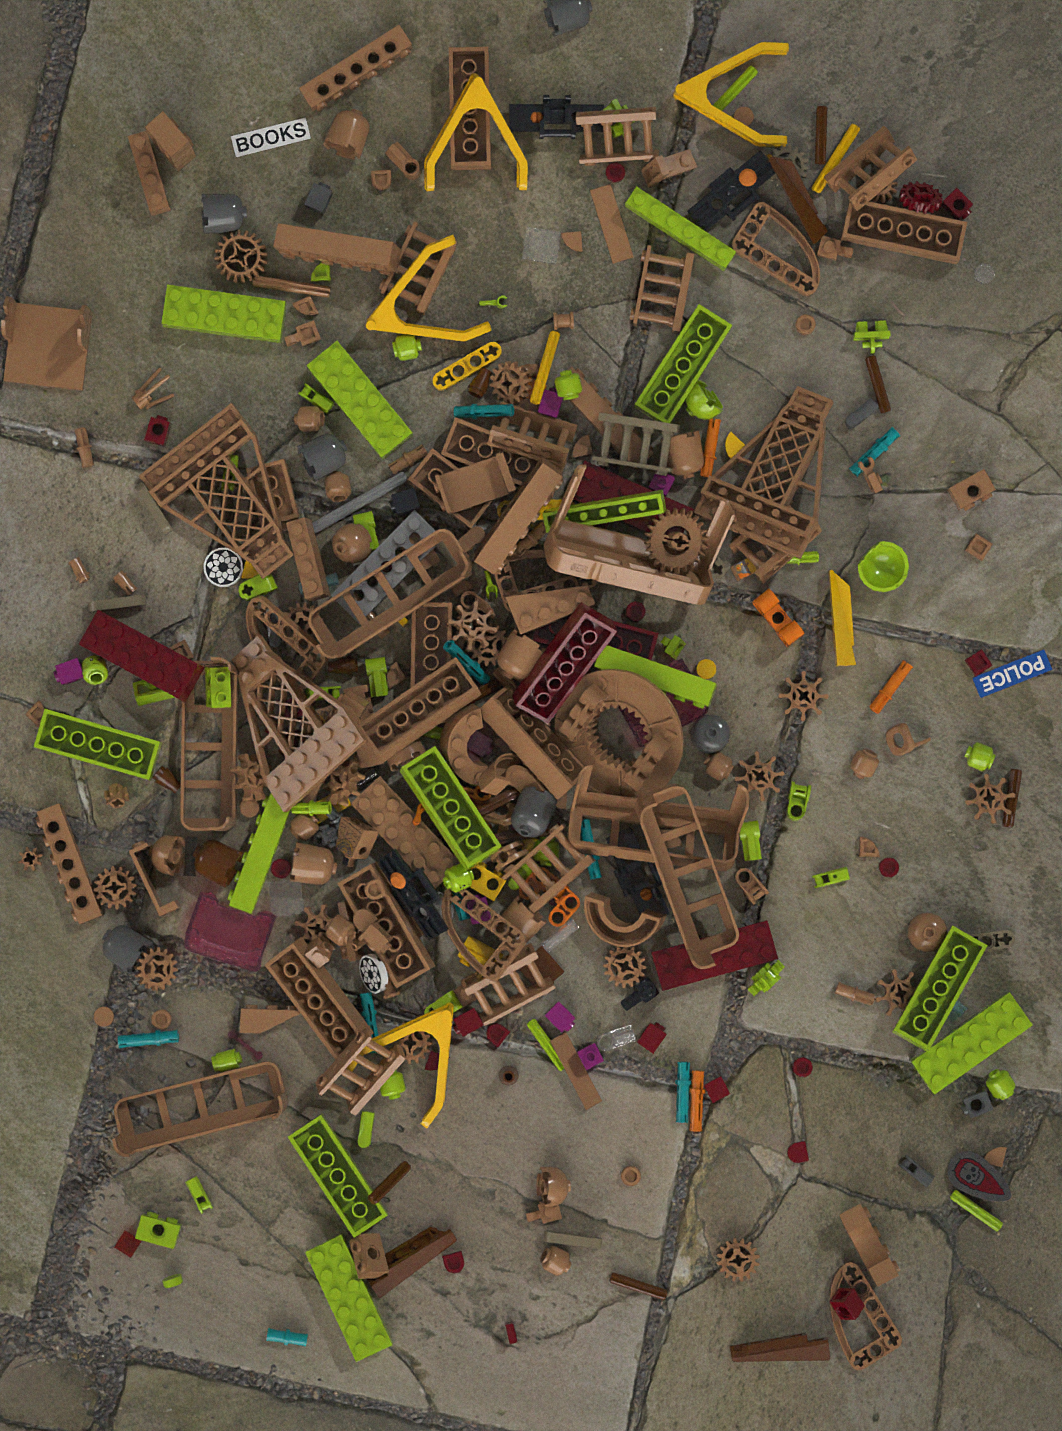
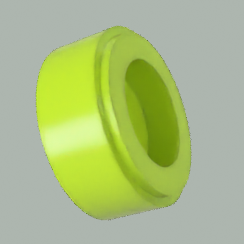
M174 1274L162 1280L164 1288L175 1287L183 1282L181 1274Z

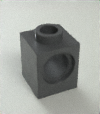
M319 182V185L313 183L304 204L305 208L324 216L333 195L330 186Z
M985 1090L961 1098L963 1101L960 1104L964 1115L968 1114L969 1118L993 1110ZM974 1099L980 1101L981 1105L978 1110L971 1109L970 1104Z

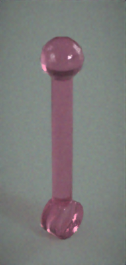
M234 1031L228 1032L230 1039H235L255 1055L256 1059L262 1058V1052L254 1050L237 1037Z

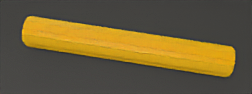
M853 123L850 125L813 184L812 190L818 194L822 192L827 184L824 176L840 163L859 133L860 127Z
M550 331L530 398V402L539 405L560 338L559 332Z

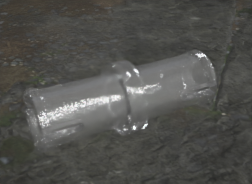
M571 918L560 929H555L554 933L542 942L541 945L550 953L561 942L567 941L566 938L579 929V926Z

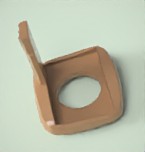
M899 723L886 732V741L889 749L896 756H902L912 751L915 747L931 741L930 738L914 744L906 723ZM895 733L902 735L904 739L903 747H899L895 743Z
M509 802L501 806L509 810L505 815H498L493 810L482 817L486 822L499 825L497 833L509 831L511 815L516 804Z

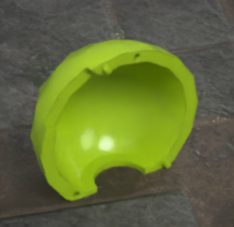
M877 542L862 556L858 563V572L861 580L874 591L887 592L894 590L902 585L908 576L909 563L907 555L901 547L892 542Z

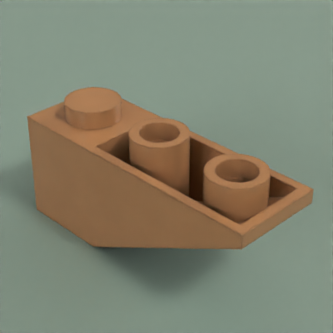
M246 1004V1008H241L240 1033H262L301 1013L296 1006H286V1009H278V1005H266V1009H259L258 1005Z

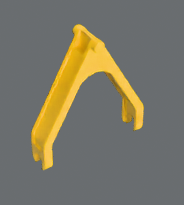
M776 42L758 43L703 73L678 84L673 92V98L755 146L780 147L783 145V147H786L787 136L761 135L711 105L707 98L706 88L711 80L759 55H787L789 44Z
M476 73L470 75L466 86L424 160V189L426 191H434L435 164L463 114L476 108L485 109L490 112L517 161V188L519 190H527V160L483 79Z
M454 235L447 236L425 246L368 317L366 322L368 330L457 341H468L491 331L492 328L488 321L463 331L406 323L395 312L394 303L398 295L432 253L456 244Z
M450 1002L371 1039L379 1045L385 1046L416 1031H424L431 1034L438 1041L440 1054L436 1098L421 1122V1125L426 1129L440 1112L445 1101L454 1005ZM365 1046L359 1055L364 1056L374 1050ZM353 1060L346 1069L352 1072L358 1063Z

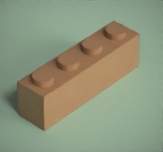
M143 131L128 136L151 215L154 216L171 211L148 132Z
M303 517L287 522L286 525L305 599L313 602L330 597L312 520Z

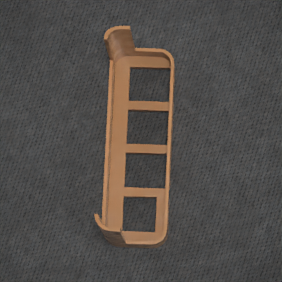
M583 464L578 465L573 472L543 547L548 566L557 572L594 579L602 583L696 605L705 604L714 585L711 574L712 566L735 517L734 510L729 501L723 498L720 499L704 536L709 540L702 542V544L708 547L707 549H701L705 556H697L700 563L693 561V569L687 565V572L682 571L680 568V573L677 574L673 568L672 572L668 573L667 566L664 570H660V564L654 565L655 558L649 559L651 552L645 551L649 544L644 543L647 539L565 520L587 467ZM662 543L664 549L671 555H679L686 550H674L669 548L667 544Z
M439 529L315 608L308 617V624L320 644L316 645L319 652L324 657L330 659L344 657L467 578L472 571V562L455 535L446 529ZM443 541L457 562V565L432 580L418 559V556ZM407 555L425 583V586L400 601L382 573V570ZM375 576L394 606L368 621L349 591ZM343 596L361 624V627L336 642L318 614V611Z
M211 657V661L194 662L203 667H228L231 684V707L209 708L206 705H195V686L186 703L182 701L180 819L182 825L191 831H229L235 826L237 821V789H232V785L237 784L238 778L236 773L230 771V768L238 766L239 681L237 676L239 673L237 668L226 659ZM187 713H222V743L186 742ZM186 750L222 751L221 780H186ZM186 788L221 789V818H185Z
M593 765L585 766L579 773L569 812L567 839L583 854L613 855L621 859L654 863L648 844L647 850L617 847L620 822L641 825L635 810V803L638 798L587 792ZM740 784L737 786L729 810L694 806L703 833L724 835L722 860L713 859L717 871L731 869L738 854L739 834L749 808L750 800L747 789ZM661 802L657 806L652 807L657 824L662 828L675 829L695 821L690 806L686 804ZM582 817L611 821L609 844L580 841ZM699 830L686 834L684 855L668 853L672 865L684 866L703 859V857L693 856L695 832H699ZM711 865L702 868L707 870H713Z
M670 784L641 795L636 800L635 810L690 960L696 968L707 969L716 966L711 954L733 946L738 941L739 931L690 795L681 784ZM685 794L695 821L661 833L652 807L657 806L658 803ZM699 830L708 857L674 869L664 842ZM711 865L721 892L687 904L677 877ZM717 904L726 931L700 940L690 913Z
M263 1061L124 1097L114 1107V1116L119 1135L112 1139L114 1149L120 1156L130 1157L139 1151L272 1117V1120H274L288 1106V1096L281 1069L273 1061ZM268 1072L274 1099L246 1106L239 1079ZM229 1074L237 1109L209 1116L200 1081ZM192 1084L201 1118L172 1125L164 1091ZM155 1093L164 1127L135 1135L127 1100Z

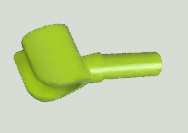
M500 296L497 300L479 301V305L497 306L499 309H504L507 305H501L499 300L507 299V297Z
M486 570L484 571L487 581L486 597L490 599L489 593L494 592L497 598V586L493 585L490 572Z

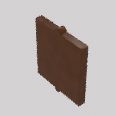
M541 946L536 950L539 958L534 960L542 977L545 979L550 976L554 984V981L564 973V970L547 950ZM527 965L519 968L532 985L537 983Z

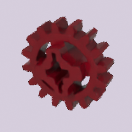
M918 181L915 184L908 182V185H903L899 194V201L903 202V207L908 206V210H913L916 213L922 211L923 214L927 212L933 214L934 210L938 211L943 200L939 189H933V185L926 184V182H923V184H920Z

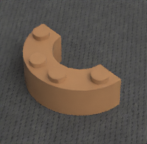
M472 703L451 715L445 723L440 737V752L456 776L467 783L479 786L481 774L488 766L481 761H472L467 753V743L470 736L476 730L483 728L481 708Z
M513 753L499 756L483 771L480 777L479 787L481 792L496 796L507 785L513 786L520 793L526 787H536L535 790L542 793L544 790L549 792L546 786L535 777V774Z
M591 892L585 896L584 900L585 916L592 931L603 941L618 947H631L646 941L661 928L667 915L647 909L641 913L638 921L628 923L619 920L613 914L610 907V897Z
M861 1204L840 1214V1219L876 1286L878 1287L899 1276L897 1272L901 1270L895 1260H890L889 1255L891 1253L886 1244L882 1245L878 1238L881 1237V1234L876 1226L872 1227L869 1218L872 1216L867 1207L862 1208Z

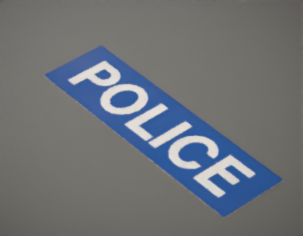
M1041 650L972 679L980 698L1048 672L1052 670L1045 650Z

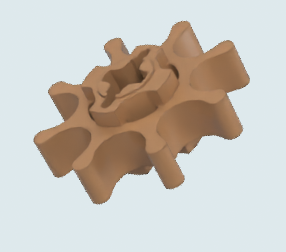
M477 601L472 604L471 612H465L462 606L458 605L455 610L459 613L460 620L454 621L449 619L446 623L447 626H455L458 630V634L453 636L451 640L454 642L458 638L466 640L467 647L465 650L467 652L472 649L473 641H479L482 647L486 648L489 643L484 639V633L494 634L497 631L496 627H489L486 624V618L490 617L493 611L490 610L486 615L479 614L477 611ZM470 623H473L474 630H471V626H468Z
M805 671L801 672L802 679L800 683L795 684L791 682L789 677L785 678V682L790 685L791 690L788 694H778V698H787L790 701V707L784 713L787 715L792 709H798L801 712V721L806 720L805 712L807 709H813L817 715H820L822 711L816 707V701L819 698L827 699L829 697L828 694L820 695L816 691V686L822 682V679L818 678L814 684H809L805 680ZM799 692H807L808 695L806 696V698L808 699V701L804 699L800 701Z
M756 751L754 753L756 759L753 765H747L743 760L739 761V764L745 767L746 774L743 777H735L734 780L736 782L740 780L746 781L748 793L751 790H757L760 794L759 800L764 801L763 792L766 788H772L775 793L780 792V789L773 785V779L776 776H784L785 773L783 771L779 773L772 771L771 764L776 760L775 756H772L768 763H762L759 760V752ZM752 770L757 773L763 772L764 774L762 777L764 778V780L767 781V783L762 780H759L757 782L755 780L756 775L752 772Z
M247 753L238 755L241 767L230 768V771L236 773L238 778L237 784L232 785V789L242 788L244 790L243 801L253 800V793L256 801L266 799L263 787H268L262 779L257 754H251V760H249Z
M351 759L349 763L348 760H345L337 770L331 773L330 782L322 785V789L331 792L326 799L327 802L330 801L331 804L336 805L338 801V804L347 807L350 794L360 796V792L356 790V785L360 780L365 779V775L357 772V769L361 766L360 762Z
M985 774L986 783L983 787L977 788L975 784H969V787L976 790L977 796L974 800H966L965 804L978 805L979 812L974 816L976 820H979L983 813H989L991 815V823L996 824L995 816L999 810H1004L1008 815L1012 814V811L1008 810L1004 803L1007 798H1015L1016 794L1003 793L1002 787L1007 782L1005 778H1002L998 785H992L990 783V775ZM990 793L991 796L995 797V800H992V806L990 802L986 801Z
M327 904L321 905V912L319 914H314L310 906L305 907L304 911L308 914L307 922L300 920L294 922L295 926L304 928L305 935L302 937L304 940L309 939L313 941L322 933L326 935V924L330 919H334L326 915ZM320 924V928L323 929V931L319 932V929L315 926Z
M894 969L890 971L893 976L890 984H886L882 980L877 981L878 985L884 987L885 994L882 997H876L875 1002L882 1000L888 1002L889 1009L885 1012L886 1016H891L894 1008H899L902 1012L916 989L910 984V979L914 976L913 972H908L907 978L900 980L897 977V970ZM898 989L899 991L904 992V995L901 996V999L900 997L895 996V993L898 992Z

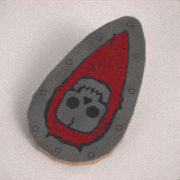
M963 1151L956 1154L950 1160L948 1177L957 1189L992 1202H1007L1011 1200L1012 1193L1006 1180L979 1154Z

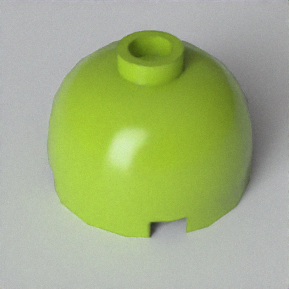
M702 380L696 382L685 399L687 404L686 411L692 417L696 416L699 419L709 420L723 411V405L713 390L710 392L705 389L708 385Z

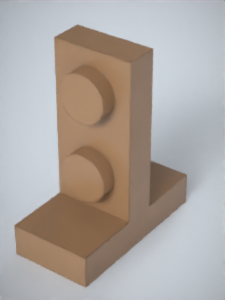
M688 149L664 158L662 155L655 157L641 169L648 188L662 180L697 168L691 150Z

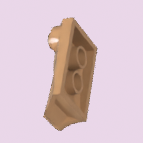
M281 459L266 463L265 467L284 532L288 530L286 523L297 520L300 516L289 476V467L286 464V460ZM258 465L251 468H247V476H249L260 466ZM260 472L249 483L271 512L263 477ZM255 504L257 513H262L258 506ZM258 515L259 522H260V526H261V525H262V518H263V516ZM266 518V524H265V526L270 523V522L267 520V518Z

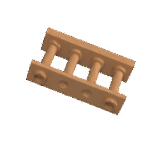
M656 107L577 112L576 125L583 127L585 155H580L579 163L585 166H593L599 162L644 159V162H651L655 157H658L659 150H653L651 133V122L656 120L657 115ZM633 121H641L643 123L645 151H633L631 123ZM613 122H621L623 124L625 152L613 153L611 132ZM601 123L604 131L605 153L593 154L591 126Z
M883 126L826 174L824 178L833 192L836 193L842 188L850 194L848 199L854 209L858 211L915 163L917 158L911 147L907 146L903 151L893 144L895 141L891 133ZM886 149L896 156L887 164L878 157ZM871 162L880 169L872 177L863 170ZM855 175L865 181L857 190L848 183Z
M415 221L412 226L408 225L404 234L407 237L401 248L397 270L399 275H403L407 270L400 266L404 256L415 260L420 254L408 248L413 237L426 244L437 241V239L417 231L418 223ZM457 241L455 242L456 244L440 250L443 253L440 260L436 259L435 261L428 257L424 264L431 267L434 271L431 278L415 274L411 279L424 286L423 288L426 290L423 296L414 295L404 289L398 295L415 303L417 313L425 315L458 245ZM391 272L387 279L383 278L379 287L381 296L385 297L387 292L393 288L394 285L391 283L396 273Z
M648 245L647 250L642 251L641 262H644L636 309H631L630 320H633V326H637L638 319L666 324L672 328V333L679 334L694 254L687 252L686 258L682 257L681 259L650 253L651 246ZM648 262L678 266L680 269H683L682 277L673 278L647 273ZM645 280L676 286V288L680 289L679 295L673 298L643 292ZM641 300L672 305V308H676L675 316L667 317L640 312Z
M515 405L513 417H497V419L502 420L499 427L492 426L487 445L537 461L543 457L555 466L564 468L569 449L564 446L566 441L573 442L577 425ZM509 423L521 426L519 432L507 430ZM528 429L540 432L538 438L527 436ZM547 435L559 438L557 444L546 442Z
M791 500V502H790L788 508L793 509V508L790 506V505L793 503V500ZM819 524L817 525L809 543L822 532ZM744 535L734 537L729 545L734 555L741 551L755 565L757 569L754 573L762 584L794 557L761 543L772 554L767 562H762L746 546L752 539Z
M556 824L548 831L550 835L515 866L512 863L504 870L505 875L502 878L508 880L511 877L530 898L532 905L528 908L533 914L537 913L596 861L591 854L587 856L581 855L562 833L566 828L565 824L560 826ZM555 837L576 860L575 863L577 865L574 868H566L547 846ZM540 850L561 873L560 876L562 878L557 883L551 881L532 859ZM527 864L546 886V892L542 896L537 895L517 872L523 865Z
M532 943L524 946L500 977L510 975L519 993L508 998L499 979L497 981H489L478 971L460 980L467 996L474 993L480 1003L483 1012L479 1013L484 1026L496 1022L506 1014L542 995L549 994L551 990L555 989L550 976L544 979L534 960L539 957ZM509 955L501 958L500 960L506 961L509 958ZM497 961L495 962L500 968L503 966ZM525 965L528 966L537 982L528 988L525 987L516 971ZM491 968L488 969V972H489V975H488V976H490L491 974H492V975H495V974H496L495 968H494V969H491ZM492 984L501 1000L500 1003L490 1007L481 991V988Z
M367 1026L355 1035L353 1041L316 1081L319 1095L322 1096L327 1089L346 1099L349 1112L355 1116L406 1059L403 1048L396 1044L392 1049L388 1050L371 1040L372 1036ZM367 1046L384 1056L379 1064H375L359 1055V1053ZM354 1060L372 1072L367 1078L363 1079L346 1068ZM342 1075L358 1084L359 1087L350 1093L335 1084L334 1081Z

